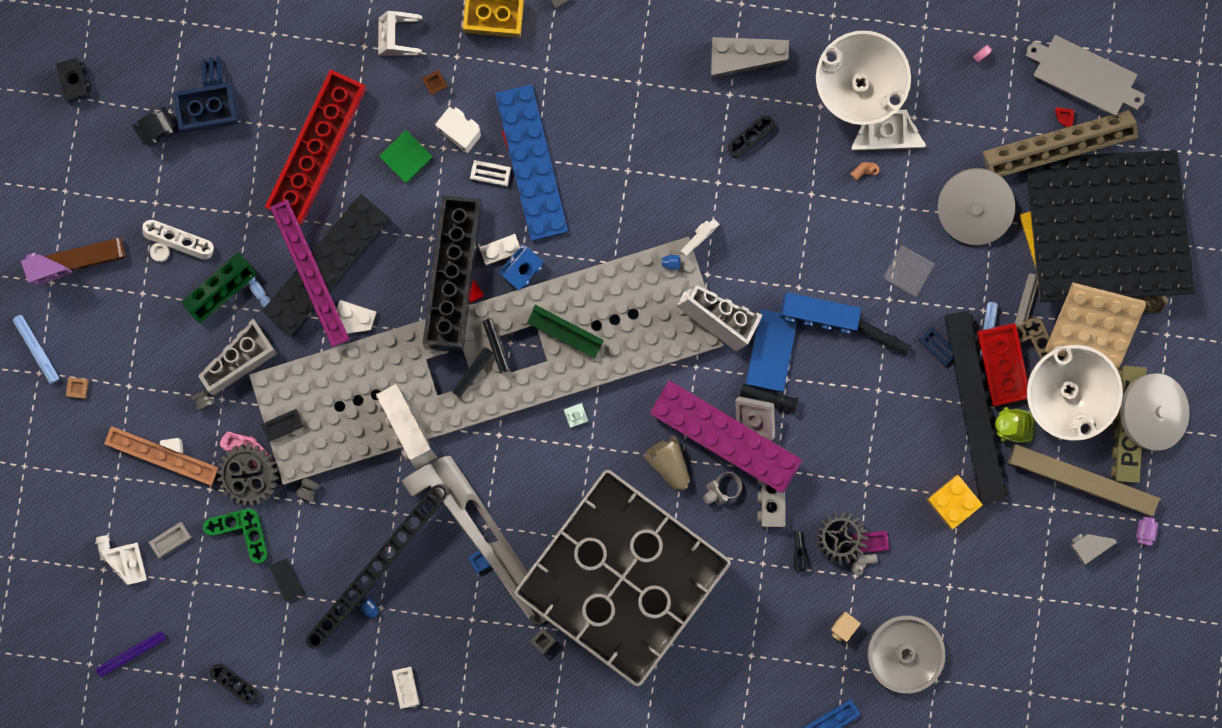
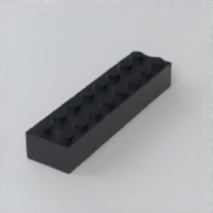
M362 194L357 197L311 252L330 294L392 221L390 217ZM298 270L292 274L262 310L264 314L292 337L298 333L316 311Z
M442 195L422 343L425 349L464 352L483 208L481 199Z

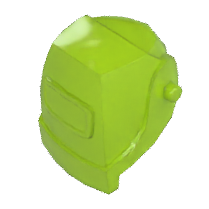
M1004 407V410L999 412V416L996 418L995 428L997 435L1001 437V441L1031 442L1035 434L1036 421L1032 413L1020 409L1009 410L1008 407Z

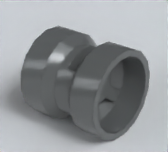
M303 478L301 488L297 489L295 495L313 503L314 494L321 485Z

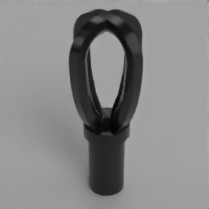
M794 531V569L796 572H805L808 563L805 550L803 549L802 531ZM798 550L801 551L803 556V569H799L797 566Z

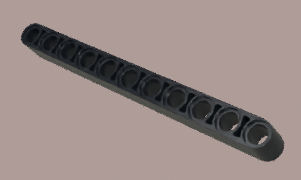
M440 483L428 491L306 637V643L310 648H320L327 642L444 503L450 492L447 485ZM436 488H441L444 491L442 498L436 496ZM425 502L429 503L432 507L429 513L423 510ZM412 517L419 520L418 527L411 525L410 520ZM399 532H404L406 534V542H402L399 540ZM387 547L394 549V556L387 555ZM375 561L382 564L381 571L375 570L373 566ZM362 576L369 578L370 584L368 586L362 583ZM350 591L357 593V600H352L349 597ZM338 605L345 608L344 615L337 612ZM325 620H330L333 623L332 629L325 627ZM314 634L320 637L321 642L319 644L313 641L312 637Z

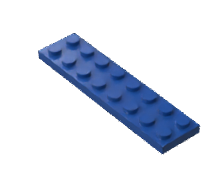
M532 84L495 93L530 240L533 241L567 233V225Z

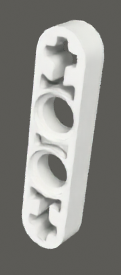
M148 220L143 224V235L149 240L200 259H209L213 255V244L206 239L155 220ZM171 233L174 235V238L169 240L164 235ZM190 240L192 245L184 246L182 241Z

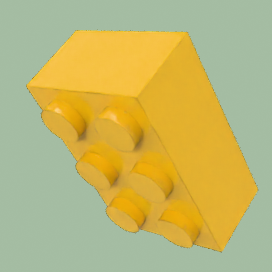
M465 0L463 32L521 38L524 0Z

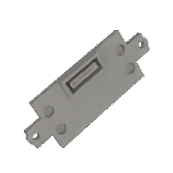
M1057 35L1054 36L1049 47L1033 41L1027 48L1026 57L1039 63L1033 77L1115 117L1122 104L1138 111L1139 107L1144 103L1145 94L1131 88L1138 74Z

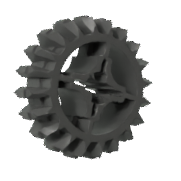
M843 511L840 518L837 512L834 513L835 519L828 515L827 519L830 522L826 523L822 520L821 523L825 526L824 529L821 527L817 528L818 531L822 532V535H816V538L822 539V541L817 542V546H824L819 551L821 553L827 551L825 554L826 559L833 555L831 558L832 562H835L838 557L839 564H843V558L846 559L847 563H850V556L857 560L858 558L855 553L858 552L862 555L863 552L859 550L860 547L867 548V545L862 543V541H868V537H862L863 534L868 533L866 529L861 530L865 524L862 522L857 525L860 518L856 517L852 520V513H849L847 518L846 513ZM845 522L839 531L830 530L833 525ZM850 524L857 531V540L849 536ZM845 532L844 536L851 541L846 540L840 543V539L835 535ZM827 535L835 539L834 551L828 546ZM846 544L854 545V548L849 552L840 553V550Z

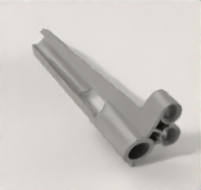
M451 456L439 458L401 481L411 496L418 495L426 488H432L440 483L447 485L450 492L448 498L443 503L497 573L528 619L538 625L547 621L515 596V589L528 572ZM436 488L435 494L442 498L444 491L441 488ZM469 500H472L498 541L486 542L465 510L466 503Z

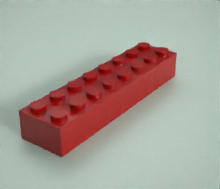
M330 69L266 203L265 208L268 211L272 212L271 206L288 199L299 225H303L367 90L364 84Z

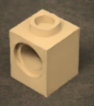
M844 611L830 630L833 632L832 636L839 642L842 640L847 642L861 623Z

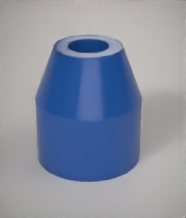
M680 255L662 257V267L668 270H680Z
M371 598L365 600L358 607L365 616L371 619L379 613L377 605Z

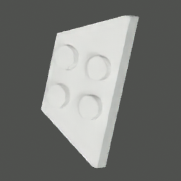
M898 110L881 122L862 125L851 150L925 148L926 144L920 137L915 124L911 121L907 110Z

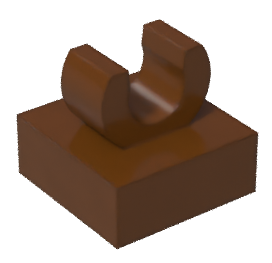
M439 69L422 78L431 96L448 87Z

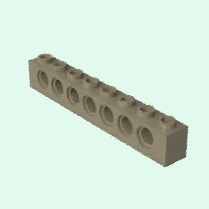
M1127 110L1117 113L1116 117L1113 115L989 149L983 151L985 168L1000 176H1005L1138 138L1137 122L1131 112Z

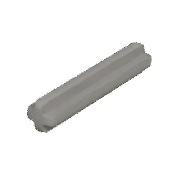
M1036 274L1028 275L1015 320L1016 324L1022 323L1029 317L1038 285Z

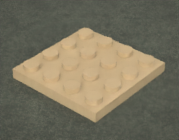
M1072 283L1045 348L1046 352H1051L1056 346H1087L1104 354L1112 361L1116 369L1119 370L1145 309V301ZM1061 350L1057 355L1066 357V352Z

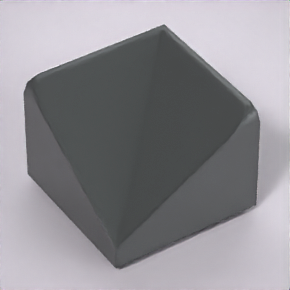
M542 628L529 642L544 655L557 640L546 629Z

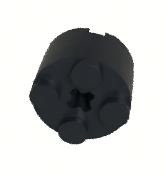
M165 106L160 108L162 112H156L155 110L137 121L139 125H132L144 146L153 147L161 142L159 138L162 136L169 137L177 132L175 129L177 125Z

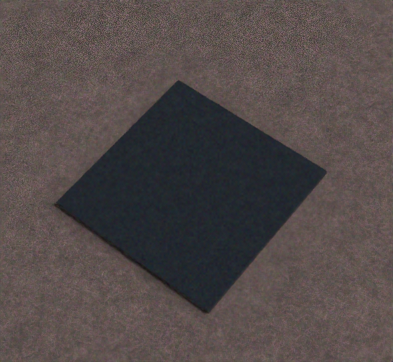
M1177 150L1075 155L1026 169L1040 302L1065 301L1072 283L1126 297L1195 294Z

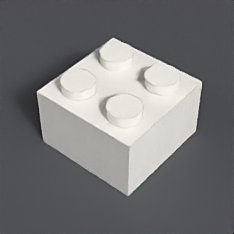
M449 107L435 124L441 134L466 153L471 150L481 137L479 125L471 119L467 121L464 113L456 107L454 110Z

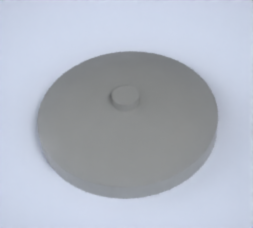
M982 168L963 170L951 177L942 188L938 199L939 218L944 229L960 242L971 245L990 243L1002 236L1011 225L1015 214L1014 195L1008 183L993 171Z
M1146 374L1135 379L1127 387L1122 397L1120 417L1123 429L1129 439L1142 449L1160 451L1174 446L1184 435L1189 422V404L1182 387L1174 379L1164 374Z
M897 616L883 622L871 636L867 650L868 664L874 677L884 687L898 693H916L932 685L941 674L945 663V646L939 632L927 621L915 616Z

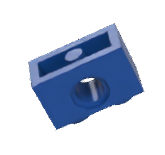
M522 244L500 269L498 274L514 288L520 290L528 285L529 279L533 274L539 272L544 261L530 248ZM525 264V270L519 273V267Z

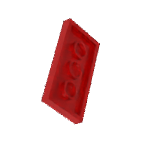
M1016 323L977 331L992 405L997 406L1027 399L1028 381Z

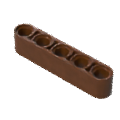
M116 238L44 257L71 269V271L120 260L125 258L126 255L122 238Z

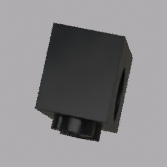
M79 58L55 63L65 101L71 103L90 98L89 92L92 91L89 80L86 81L85 73H87L85 63L81 62ZM73 76H79V81L76 84H71Z

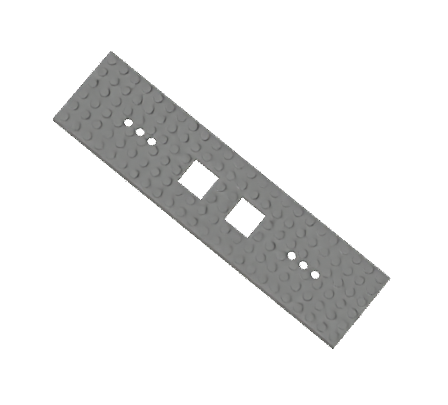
M685 237L469 306L464 354L468 367L472 365L483 348L486 347L492 351L482 323L484 319L492 318L500 340V336L532 327L527 324V321L533 312L535 304L603 339L604 343L595 359L537 329L547 358L546 362L501 374L494 354H492L473 380L474 384L470 385L460 398L454 395L452 391L437 396L427 359L449 352L424 348L422 344L426 321L424 319L249 374L264 423L297 409L305 426L270 442L283 485L403 448L402 444L398 445L393 437V434L396 433L393 427L389 428L384 419L387 417L385 411L381 412L376 402L379 400L372 399L371 394L374 390L382 392L397 384L411 408L412 414L418 421L421 431L429 440L723 347L721 339L677 307L686 290L695 285L706 289L694 251L692 250L687 256L681 251L690 242V238ZM680 255V270H668L662 267V257ZM631 309H636L639 313L638 318L635 320L628 317V311ZM612 315L620 317L621 321L618 325H612L609 322V318ZM597 320L602 323L601 330L594 331L591 328L593 321ZM357 395L362 396L364 399L361 406H355L353 403V399ZM338 401L345 403V409L342 412L335 410V404Z

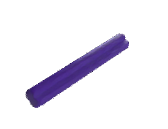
M159 631L97 667L98 675L100 677L105 676L165 641V634Z

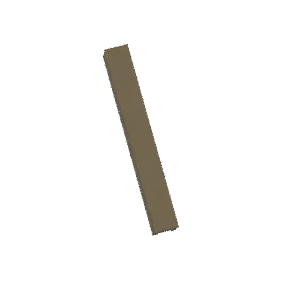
M1016 444L1012 446L1013 449L1008 464L1144 515L1154 516L1158 502L1161 500L1159 497Z

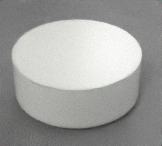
M155 243L150 249V255L155 261L164 262L170 256V249L166 245Z

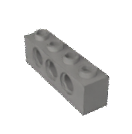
M758 479V484H761V492H758V503H761V511H758L757 522L761 523V527H785V492L781 493L776 490L775 493L770 494L766 490L767 484ZM768 502L776 504L777 509L774 513H769L766 510Z

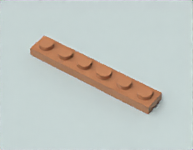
M112 426L104 443L211 486L219 470L216 466Z

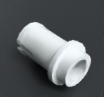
M107 535L96 537L95 544L98 545L99 554L101 551L110 549V538L108 539Z

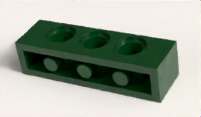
M238 252L181 303L191 316L201 324L258 273Z

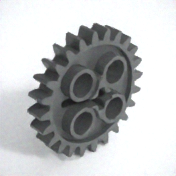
M244 443L239 447L236 445L232 447L233 451L230 449L226 451L227 455L221 457L224 462L218 463L222 467V469L217 471V473L222 474V477L217 479V481H223L220 488H226L224 495L230 493L229 500L236 498V504L242 501L244 506L248 505L249 502L251 506L255 505L256 502L260 504L263 502V499L267 500L269 498L268 494L274 493L272 488L277 486L273 481L279 479L278 476L274 475L278 469L272 467L276 461L270 462L269 459L272 455L265 456L266 449L259 451V445L254 448L252 443L248 444L247 447ZM252 460H255L257 462V468L253 466ZM235 462H236V463L239 465V467H240V470H239V471L236 470L235 467H234V463H235ZM263 471V474H255L251 477L248 475L239 478L232 477L233 475H242L245 472L246 474ZM256 479L261 481V487L256 484ZM238 481L243 484V489L239 488Z

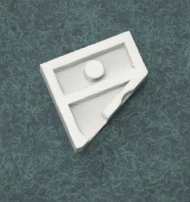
M715 219L711 222L706 221L704 224L702 223L695 230L697 234L681 251L687 256L720 224Z
M138 543L100 552L101 556L126 585L147 580Z

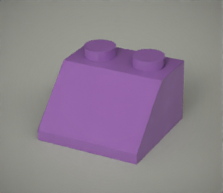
M36 253L25 256V260L21 261L28 283L34 286H39L72 274L71 269Z

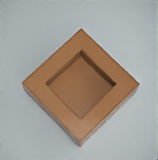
M68 377L66 396L86 399L89 380Z

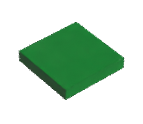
M407 130L379 156L406 184L433 158Z

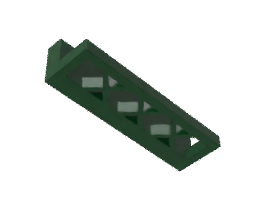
M536 304L527 321V324L594 359L604 343L603 339Z

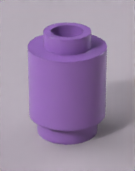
M1144 517L1143 520H1139L1136 538H1138L1137 543L1153 545L1158 529V523H1155L1154 518Z

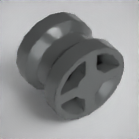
M207 390L191 397L192 401L197 405L196 410L198 412L215 404L214 400L210 399V393Z

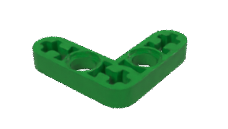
M245 509L209 518L204 522L203 530L208 535H218L243 528L250 559L255 563L266 561L268 552L259 515L255 510ZM248 512L255 516L252 519L253 525L257 524V528L253 527L247 530L246 526H250L249 520H245ZM228 517L236 519V525L232 528L226 525ZM222 518L224 530L221 531V527L215 528V532L207 529L211 521L213 524H219V519ZM253 530L257 531L260 536L255 542L249 539V533ZM262 543V546H258L259 551L264 553L261 556V560L254 558V554L257 551L256 547L251 548V544L257 545Z

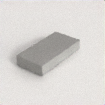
M180 522L148 543L158 559H160L192 537L184 524Z

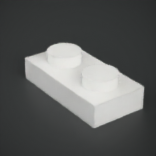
M513 234L479 248L487 266L511 257L520 246L516 235Z

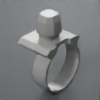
M732 472L721 474L716 481L713 480L707 484L709 492L703 496V499L707 504L715 501L717 505L721 506L727 500L734 499L741 493V479ZM729 475L737 482L738 492L734 497H728L720 492L718 486L721 476Z

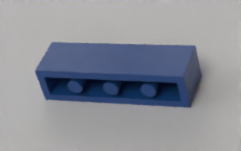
M787 292L783 294L779 316L784 317V321L795 322L800 320L803 321V325L814 326V324H819L822 329L832 330L833 328H838L841 333L851 334V331H857L861 308Z

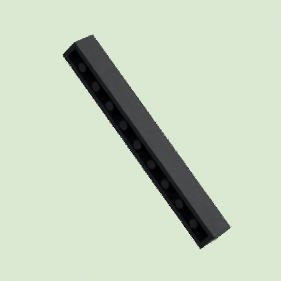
M969 311L947 314L944 316L949 344L952 346L951 355L954 357L952 361L979 501L982 504L1002 501L1007 496L1006 485H1002L1001 477L1004 474L1002 466L998 465L997 458H1000L998 446L995 447L994 444L996 432L995 428H991L990 420H993V416L986 402L989 401L988 391L984 390L983 387L985 374L984 371H980L979 366L982 363L980 352L976 350L978 338L976 333L973 334L972 326H975L974 317L970 315Z

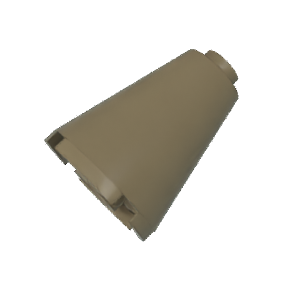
M676 436L669 437L670 441L665 442L662 440L646 450L647 454H643V457L673 490L678 489V491H682L689 486L690 477Z

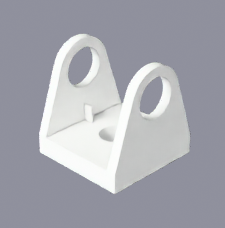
M387 11L378 18V55H422L421 49L395 45V23L422 21V16L396 11Z

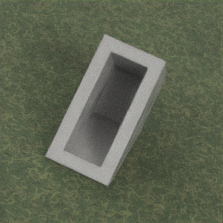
M1079 534L1072 539L1073 543L1069 546L1080 562L1087 564L1116 544L1117 541L1090 534Z

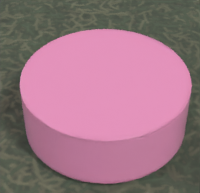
M987 44L973 58L979 62L992 49Z

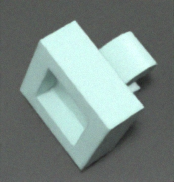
M582 403L564 409L570 428L588 422Z

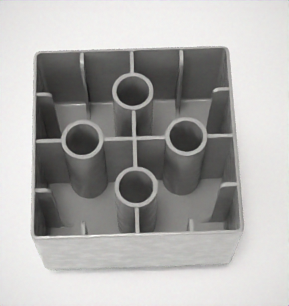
M605 470L515 589L514 594L519 600L631 684L641 686L729 568L730 560L615 473Z

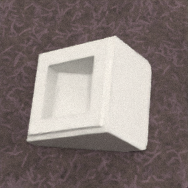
M181 439L161 440L160 445L183 454Z

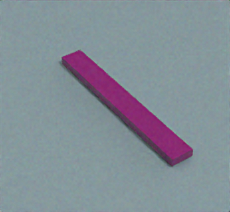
M288 199L271 206L270 209L332 348L349 341L350 338Z

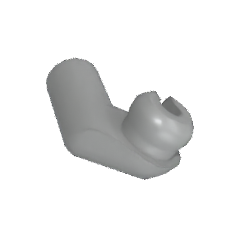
M859 555L858 559L852 564V571L856 575H861L867 564H877V555Z

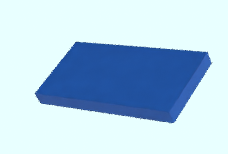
M760 309L762 317L756 329L746 385L784 392L798 320L795 322L784 321V317L779 316L780 313Z

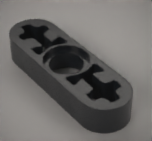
M763 115L729 143L728 153L735 158L741 157L773 130L775 124L773 118L769 115ZM762 120H764L765 122L769 120L770 128L768 129L767 127H764L760 131L763 134L760 135L759 131L756 128H754V126L757 125V128H760L763 124ZM749 131L755 132L757 135L756 140L748 141L746 133ZM742 137L745 144L740 147L741 152H732V145H739L742 142L739 139Z
M222 663L211 667L210 675L212 679L246 704H253L259 699L258 689ZM222 667V673L226 676L229 673L232 674L227 678L226 683L223 682L225 679L223 676H215L217 673L215 668L220 669ZM232 678H237L240 681L238 689L230 687L229 682ZM244 684L247 685V687L244 688L246 691H254V699L251 698L247 700L246 693L242 692L241 695L238 693L240 690H242Z

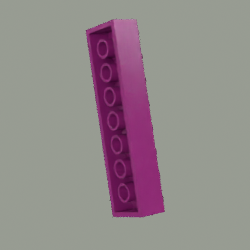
M670 380L650 411L651 415L781 493L785 492L803 462L799 457Z

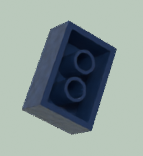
M230 83L173 92L178 126L182 133L239 124L233 86Z

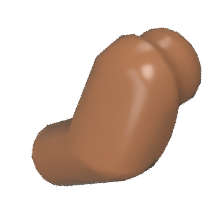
M862 162L850 175L857 181L863 174L877 175L879 167L875 163Z

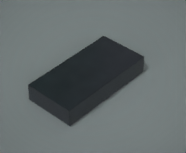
M297 409L261 424L268 442L305 427Z
M287 558L269 566L285 601L303 593Z

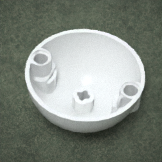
M854 31L834 40L821 55L816 72L817 89L827 109L837 118L857 125L878 123L896 113L905 102L911 83L910 67L903 51L888 37L872 31ZM832 53L835 55L836 60L829 62L826 59V55ZM863 81V86L858 88L856 82ZM890 97H897L899 104L892 105L889 101Z
M1081 345L1056 346L1036 364L1027 385L1029 408L1037 423L1051 435L1066 440L1088 439L1105 430L1117 416L1123 397L1121 378L1112 361L1098 350ZM1061 350L1066 352V357L1063 360L1057 358V354ZM1067 385L1072 387L1069 394L1064 391V389H1067ZM1083 424L1089 425V430L1086 433H1081L1080 429Z

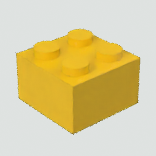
M959 475L954 476L926 499L950 530L954 529L982 506V503Z

